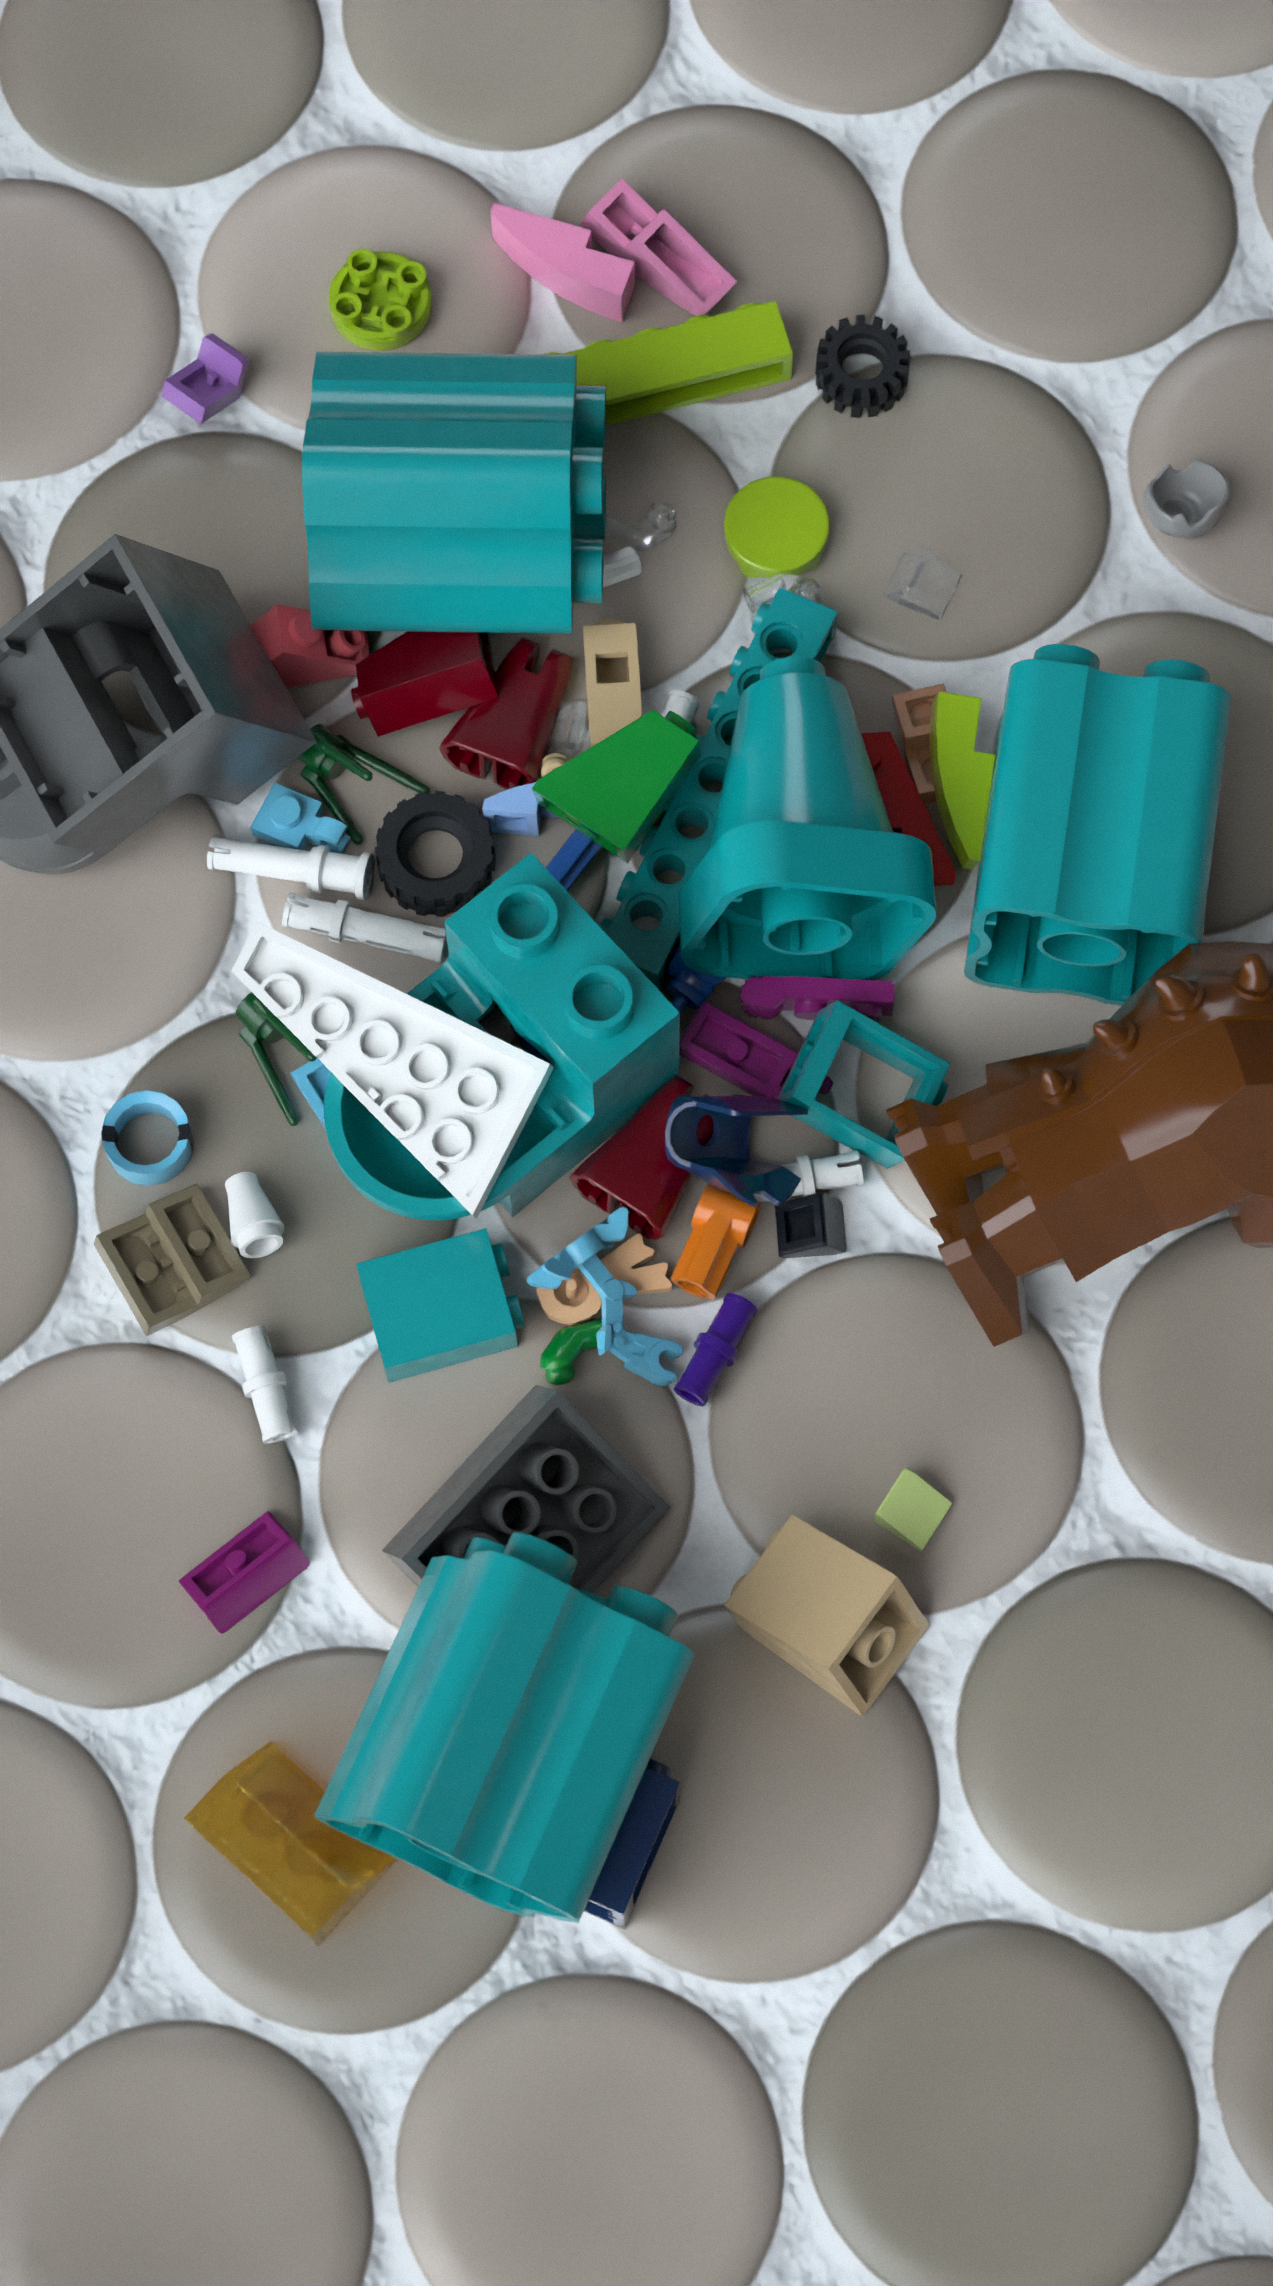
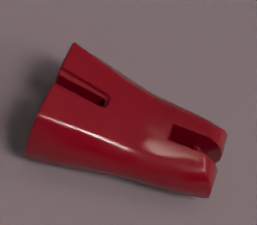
M521 638L507 653L495 671L499 698L471 706L467 709L442 741L439 750L443 757L454 769L482 779H486L492 765L493 783L507 790L537 782L542 777V759L548 754L556 719L570 680L574 658L553 649L548 654L539 674H535L533 671L539 656L540 645L526 638Z
M675 1075L662 1085L624 1126L587 1158L570 1176L573 1186L580 1195L604 1212L612 1214L619 1203L620 1207H626L628 1209V1227L637 1233H641L646 1239L657 1240L663 1237L692 1176L690 1172L676 1167L673 1163L669 1162L665 1150V1129L670 1107L674 1099L680 1095L691 1096L694 1087L678 1075ZM709 1114L703 1116L697 1125L696 1137L701 1145L706 1144L713 1134L714 1123Z

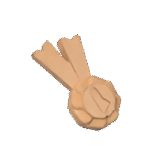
M641 1233L635 1234L600 1260L616 1280H623L632 1284L638 1291L636 1295L665 1293L672 1290V1283L666 1277L668 1263L662 1262L637 1268L652 1261L655 1256L653 1248L643 1245ZM579 1268L572 1271L569 1280H562L560 1287L557 1289H542L538 1287L536 1289L537 1298L550 1320L565 1325L580 1324L596 1317L602 1306L599 1293Z

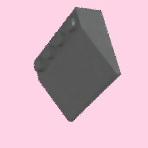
M535 1385L383 1548L382 1552L419 1587L432 1557L449 1555L463 1559L474 1537L507 1546L511 1534L518 1532L544 1540L573 1556L578 1563L568 1585L574 1589L594 1593L671 1507L557 1390Z

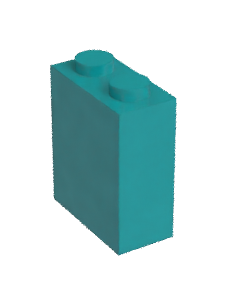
M486 1228L356 1264L388 1383L518 1347L516 1329L525 1327L517 1295L508 1297L505 1295L501 1277L510 1275L502 1243L491 1245Z

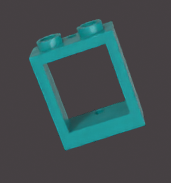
M836 1000L818 1011L777 1099L807 1108L808 1115L791 1116L850 1149L857 1150L861 1155L888 1169L905 1161L894 1138V1135L900 1132L895 1123H893L885 1139L815 1100L842 1040L913 1078L904 1101L913 1098L934 1106L940 1105L948 1088V1084L943 1079L950 1063Z

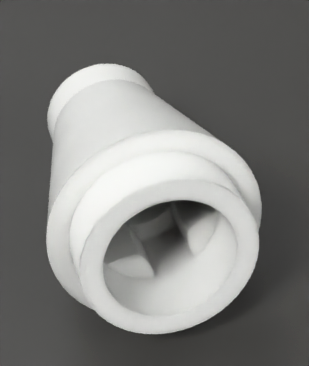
M241 1172L231 1176L225 1182L228 1194L231 1244L238 1248L240 1254L246 1258H259L275 1252L283 1244L282 1234L285 1226L259 1185L257 1175L253 1172Z

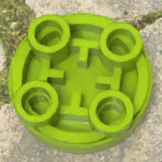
M362 248L349 254L347 263L336 273L329 289L330 313L336 329L349 342L364 349L383 351L406 345L424 330L432 312L431 288L425 268L421 263L393 252H372L369 249Z
M773 476L750 482L733 496L725 512L724 539L730 555L738 563L740 571L745 576L750 578L784 579L803 572L812 571L819 565L828 542L829 516L822 499L812 488L792 478Z

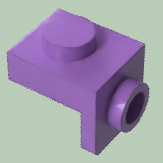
M209 333L202 338L198 358L165 380L161 396L202 424L240 398L249 360L213 333Z

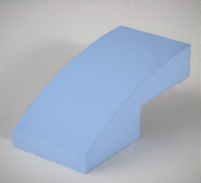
M536 782L499 792L484 799L483 817L484 819L487 818L491 826V833L539 837L541 817L560 818L538 804L532 791V787Z

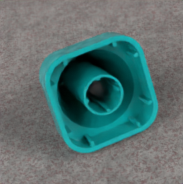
M784 657L771 661L761 669L760 680L747 687L740 696L710 850L681 887L678 894L681 959L687 967L699 973L739 979H750V977L756 978L757 976L760 979L763 976H794L877 980L888 974L936 919L931 848L918 838L893 833L848 691L839 681L825 676L824 666L814 659L807 657Z

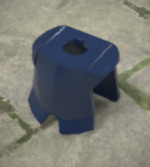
M740 1094L732 1096L680 1095L674 1099L667 1117L665 1129L666 1156L668 1161L676 1167L690 1172L713 1187L733 1193L737 1198L753 1207H756L758 1204L753 1194L761 1195L774 1205L779 1206L792 1196L801 1178L784 1166L752 1161L750 1159L749 1127L751 1116L808 1115V1109L779 1099ZM709 1114L714 1123L713 1134L706 1144L701 1145L696 1137L697 1125L703 1116Z

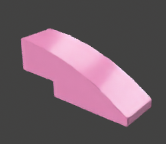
M623 178L605 194L579 224L582 228L592 230V238L609 254L634 261L635 275L695 316L706 315L737 283L664 208L657 213Z
M493 203L490 211L492 237L517 265L536 281L562 298L590 312L623 322L635 289L634 261L592 250V230Z

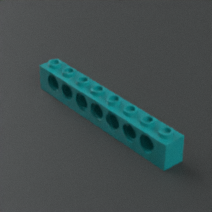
M781 587L778 588L771 604L763 602L760 605L751 631L756 634L749 648L741 646L738 649L729 671V675L734 678L727 692L719 690L716 693L707 715V720L712 722L705 736L696 735L698 737L697 740H699L701 757L665 808L667 812L660 826H653L642 842L639 854L644 856L636 873L630 870L626 873L618 890L616 900L621 902L614 918L606 916L600 925L605 933L659 991L668 975L667 969L671 955L675 948L680 945L679 891L708 853L711 846L721 792L711 793L704 790L701 786L710 780L724 781L730 746L724 740L733 735L740 696L747 687L760 680V671L766 664L780 659L772 656L769 653L770 650L783 647L793 653L789 657H807L822 663L836 634L838 611ZM695 825L701 827L705 833L698 838H686L678 831L685 826ZM671 870L679 873L683 878L675 884H664L658 881L656 876L663 871ZM642 916H651L660 922L655 929L648 931L640 930L632 923Z

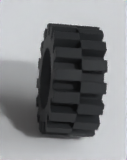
M856 315V324L851 325L848 317L839 320L838 331L831 325L826 330L825 340L820 339L816 354V386L818 390L822 389V399L827 404L835 399V411L842 414L845 407L849 406L851 407V417L860 418V409H867L868 417L870 418L878 416L879 405L887 412L893 408L894 398L900 401L904 395V388L907 387L910 350L907 351V341L904 335L897 338L898 328L892 323L884 330L882 329L883 318L874 316L873 323L870 325L865 324V315ZM868 354L880 360L883 369L874 378L857 379L846 374L842 364L851 355Z

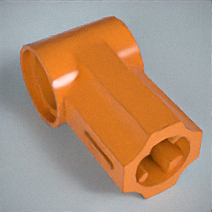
M708 1183L694 1212L691 1222L693 1230L671 1276V1282L691 1295L701 1299L715 1300L728 1274L738 1247L743 1249L750 1237L762 1203L757 1201V1206L753 1207L737 1198L733 1193L718 1189Z

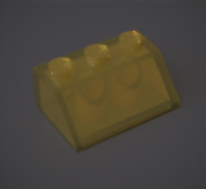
M270 1741L227 1772L184 1819L195 1833L316 1946H319L398 1859L374 1849L315 1818V1812L325 1791Z

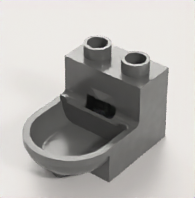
M114 534L0 629L1 861L18 869L41 874H63L85 868L109 853L178 797L193 793L238 805L317 743L220 570ZM117 671L129 672L147 712L162 732V735L155 736L138 747L101 682L107 676Z

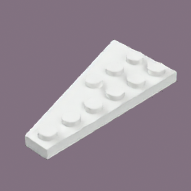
M256 922L231 971L477 1219L554 1067L544 1060Z

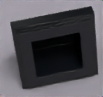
M821 1192L788 1200L779 1206L775 1205L779 1257L826 1256L846 1252L843 1205L839 1199Z

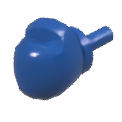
M679 945L673 951L667 970L671 981L666 989L674 997L671 1004L680 1013L685 1006L698 1010L714 991L716 985L723 982L727 977L707 975L690 969L681 959V945Z

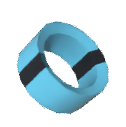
M149 1090L130 1093L115 1102L104 1118L101 1136L106 1155L116 1172L131 1183L146 1186L166 1183L179 1175L191 1159L194 1140L187 1115L177 1101L164 1093ZM154 1113L164 1115L174 1121L179 1129L177 1145L171 1154L159 1163L150 1165L134 1164L123 1158L119 1153L117 1143L120 1132L127 1122L138 1115Z

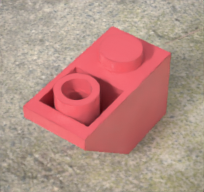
M276 604L251 624L285 686L297 687L357 675L356 664L370 656L367 631L313 630L310 610Z

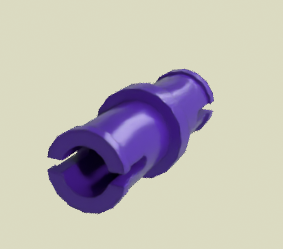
M727 1293L707 1332L698 1334L694 1342L696 1351L681 1379L674 1386L673 1390L675 1393L694 1405L705 1406L708 1396L726 1366H733L738 1357L736 1347L751 1319L758 1312V1309L752 1302L740 1295Z

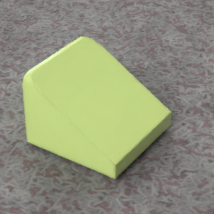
M905 1467L878 1508L874 1523L923 1552L952 1506V1503L916 1473Z

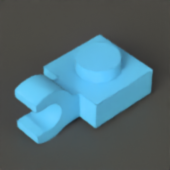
M275 782L250 826L254 837L279 847L304 850L307 843H310L317 847L318 845L329 846L330 852L343 854L351 840L350 836L345 834L347 825L330 817H322L325 812L322 802Z

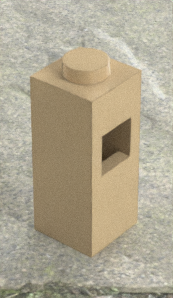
M605 619L596 622L594 625L583 626L590 748L643 716L636 622L624 623L617 619Z

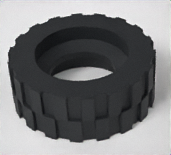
M435 791L433 794L418 793L415 794L414 798L407 801L404 799L397 803V808L392 812L389 811L383 818L384 824L382 828H378L376 835V861L381 882L384 881L386 892L391 898L394 897L398 900L399 906L406 910L408 908L414 910L417 915L425 917L427 914L436 915V917H447L448 913L457 912L491 884L492 871H495L496 867L494 837L491 834V826L487 818L484 819L481 816L480 809L474 804L470 805L467 803L464 797L457 794L455 796L447 795L445 791ZM432 830L445 831L453 835L459 841L463 851L462 860L457 869L441 878H429L419 874L412 867L409 860V851L414 840L421 834Z

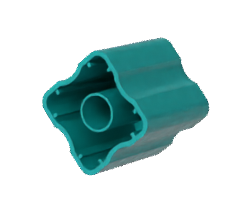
M317 351L312 378L310 412L306 420L302 451V491L308 547L312 629L572 634L574 603H603V540L606 537V476H603V452H605L606 386L577 385V355Z
M1069 644L1046 645L1035 651L1033 659L1018 661L1010 667L1003 715L1000 719L997 735L995 761L964 975L975 983L994 988L1029 993L1069 994L1090 998L1104 1004L1122 1006L1155 971L1188 944L1202 943L1232 697L1224 688L1209 683V672L1192 662L1174 659L1159 660L1148 664L1144 668L1143 677L1124 676L1099 670L1100 660L1098 656L1083 647Z
M512 1533L507 1546L474 1537L463 1559L449 1555L432 1557L314 1817L324 1824L374 1849L402 1860L439 1881L498 1909L516 1915L534 1917L535 1914H541L560 1921L579 1923L695 1655L688 1647L669 1637L678 1618V1613L662 1601L624 1586H613L608 1599L584 1590L574 1589L568 1584L578 1561L557 1546L523 1533Z

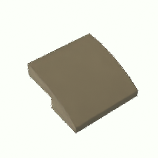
M197 1183L148 1204L145 1214L97 1234L94 1241L96 1250L146 1336L207 1306L247 1281L250 1277V1273L231 1244L229 1237Z

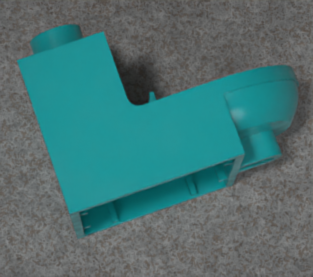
M531 852L444 921L449 951L447 960L407 993V995L484 1032L486 1031L478 1022L497 1004L515 1031L546 1057L554 1067L481 1209L483 1211L499 1202L512 1217L624 1126L662 1085L675 1075L679 1076L680 1012ZM331 1072L324 1098L325 1129L335 1161L348 1181L371 1202L401 1216L427 1221H443L472 1215Z

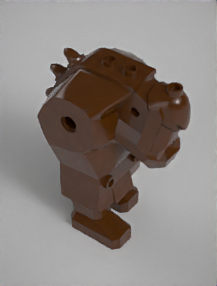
M1237 941L1188 944L1155 971L1110 1019L1096 1022L1093 1025L1094 1035L1086 1043L986 1064L987 1084L937 1106L911 1098L886 1109L889 1117L900 1131L894 1135L901 1154L937 1214L930 1218V1222L944 1241L943 1244L938 1245L944 1263L993 1347L1029 1332L1024 1277L1062 1260L1067 1265L1075 1282H1078L1112 1260L1170 1231L1194 1224L1227 1208L1230 1220L1243 1243L1255 1248H1273V944ZM1005 1167L1007 1174L987 1191L983 1192L982 1174Z

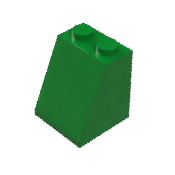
M651 710L538 779L532 787L534 796L542 807L628 864L700 759L699 740H697L698 737L694 734L696 728L670 710L665 717Z

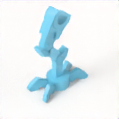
M620 1207L610 1214L606 1220L584 1233L557 1255L546 1261L542 1267L531 1273L527 1277V1284L542 1289H557L560 1287L562 1280H569L572 1271L579 1268L599 1293V1297L602 1300V1327L596 1333L598 1355L601 1356L606 1351H609L624 1362L623 1368L647 1379L654 1385L668 1386L675 1381L677 1374L663 1369L659 1363V1356L674 1360L682 1354L683 1347L672 1340H664L640 1333H630L624 1329L623 1299H631L638 1291L632 1284L623 1280H616L596 1255L601 1249H611L614 1247L615 1241H622L625 1238L628 1227V1209Z

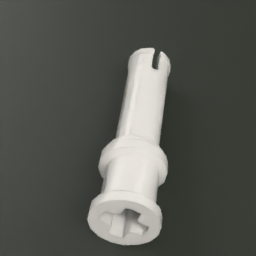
M213 835L209 843V847L215 848L214 852L208 851L207 867L211 870L220 869L306 883L307 889H311L314 893H322L324 889L355 893L356 899L367 900L372 888L375 857L370 852H363L361 856L330 852L329 846L318 845V847H313L311 851L222 838L217 835Z

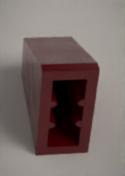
M407 631L356 664L358 687L351 689L352 700L360 719L369 717L378 737L499 698L489 633Z

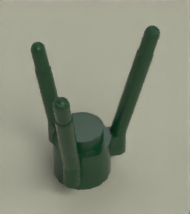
M317 724L310 728L317 743L297 758L305 765L300 776L315 788L336 820L347 825L346 833L356 845L362 844L363 837L324 782L323 778L325 776L331 780L335 779L347 768L365 781H370L373 778V773L362 766L361 763L417 793H430L429 787L353 745L343 735L339 734L336 736L323 724Z
M251 992L240 1002L236 1009V1016L245 1025L240 1031L239 1036L250 1047L288 1123L291 1126H296L299 1119L261 1042L265 1040L268 1044H273L285 1037L308 1061L313 1062L317 1057Z

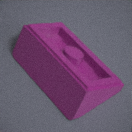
M268 1510L183 1576L178 1582L215 1629L223 1634L306 1570L310 1563L297 1542Z

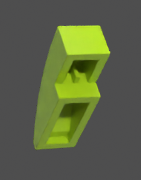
M939 691L932 702L929 735L931 773L936 800L948 839L962 868L973 870L981 858L995 754L974 751L982 698Z

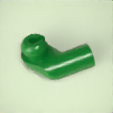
M602 1318L564 1327L555 1333L540 1358V1367L545 1369V1378L550 1384L563 1385L574 1379L575 1370L573 1362L576 1361L581 1352L597 1348L596 1333L602 1327Z

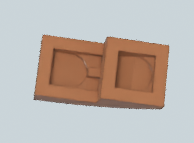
M944 684L892 694L893 709L907 768L917 788L918 795L921 796L924 804L937 801L931 773L929 735L932 702L939 691L946 692Z

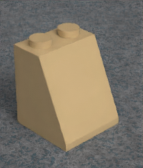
M791 1515L784 1526L770 1536L763 1554L748 1574L738 1579L732 1588L730 1598L724 1605L743 1631L862 1717H864L930 1627L898 1576L794 1515Z

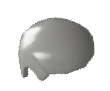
M1195 459L1187 468L1182 470H1174L1168 464L1146 486L1144 508L1153 524L1163 534L1181 538L1200 537L1215 527L1221 520L1229 501L1230 484L1221 470L1203 460Z

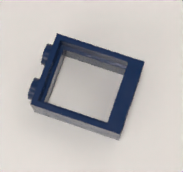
M649 1760L584 1910L585 1913L624 1930L680 1801V1782L671 1778L674 1771L670 1767L656 1760Z

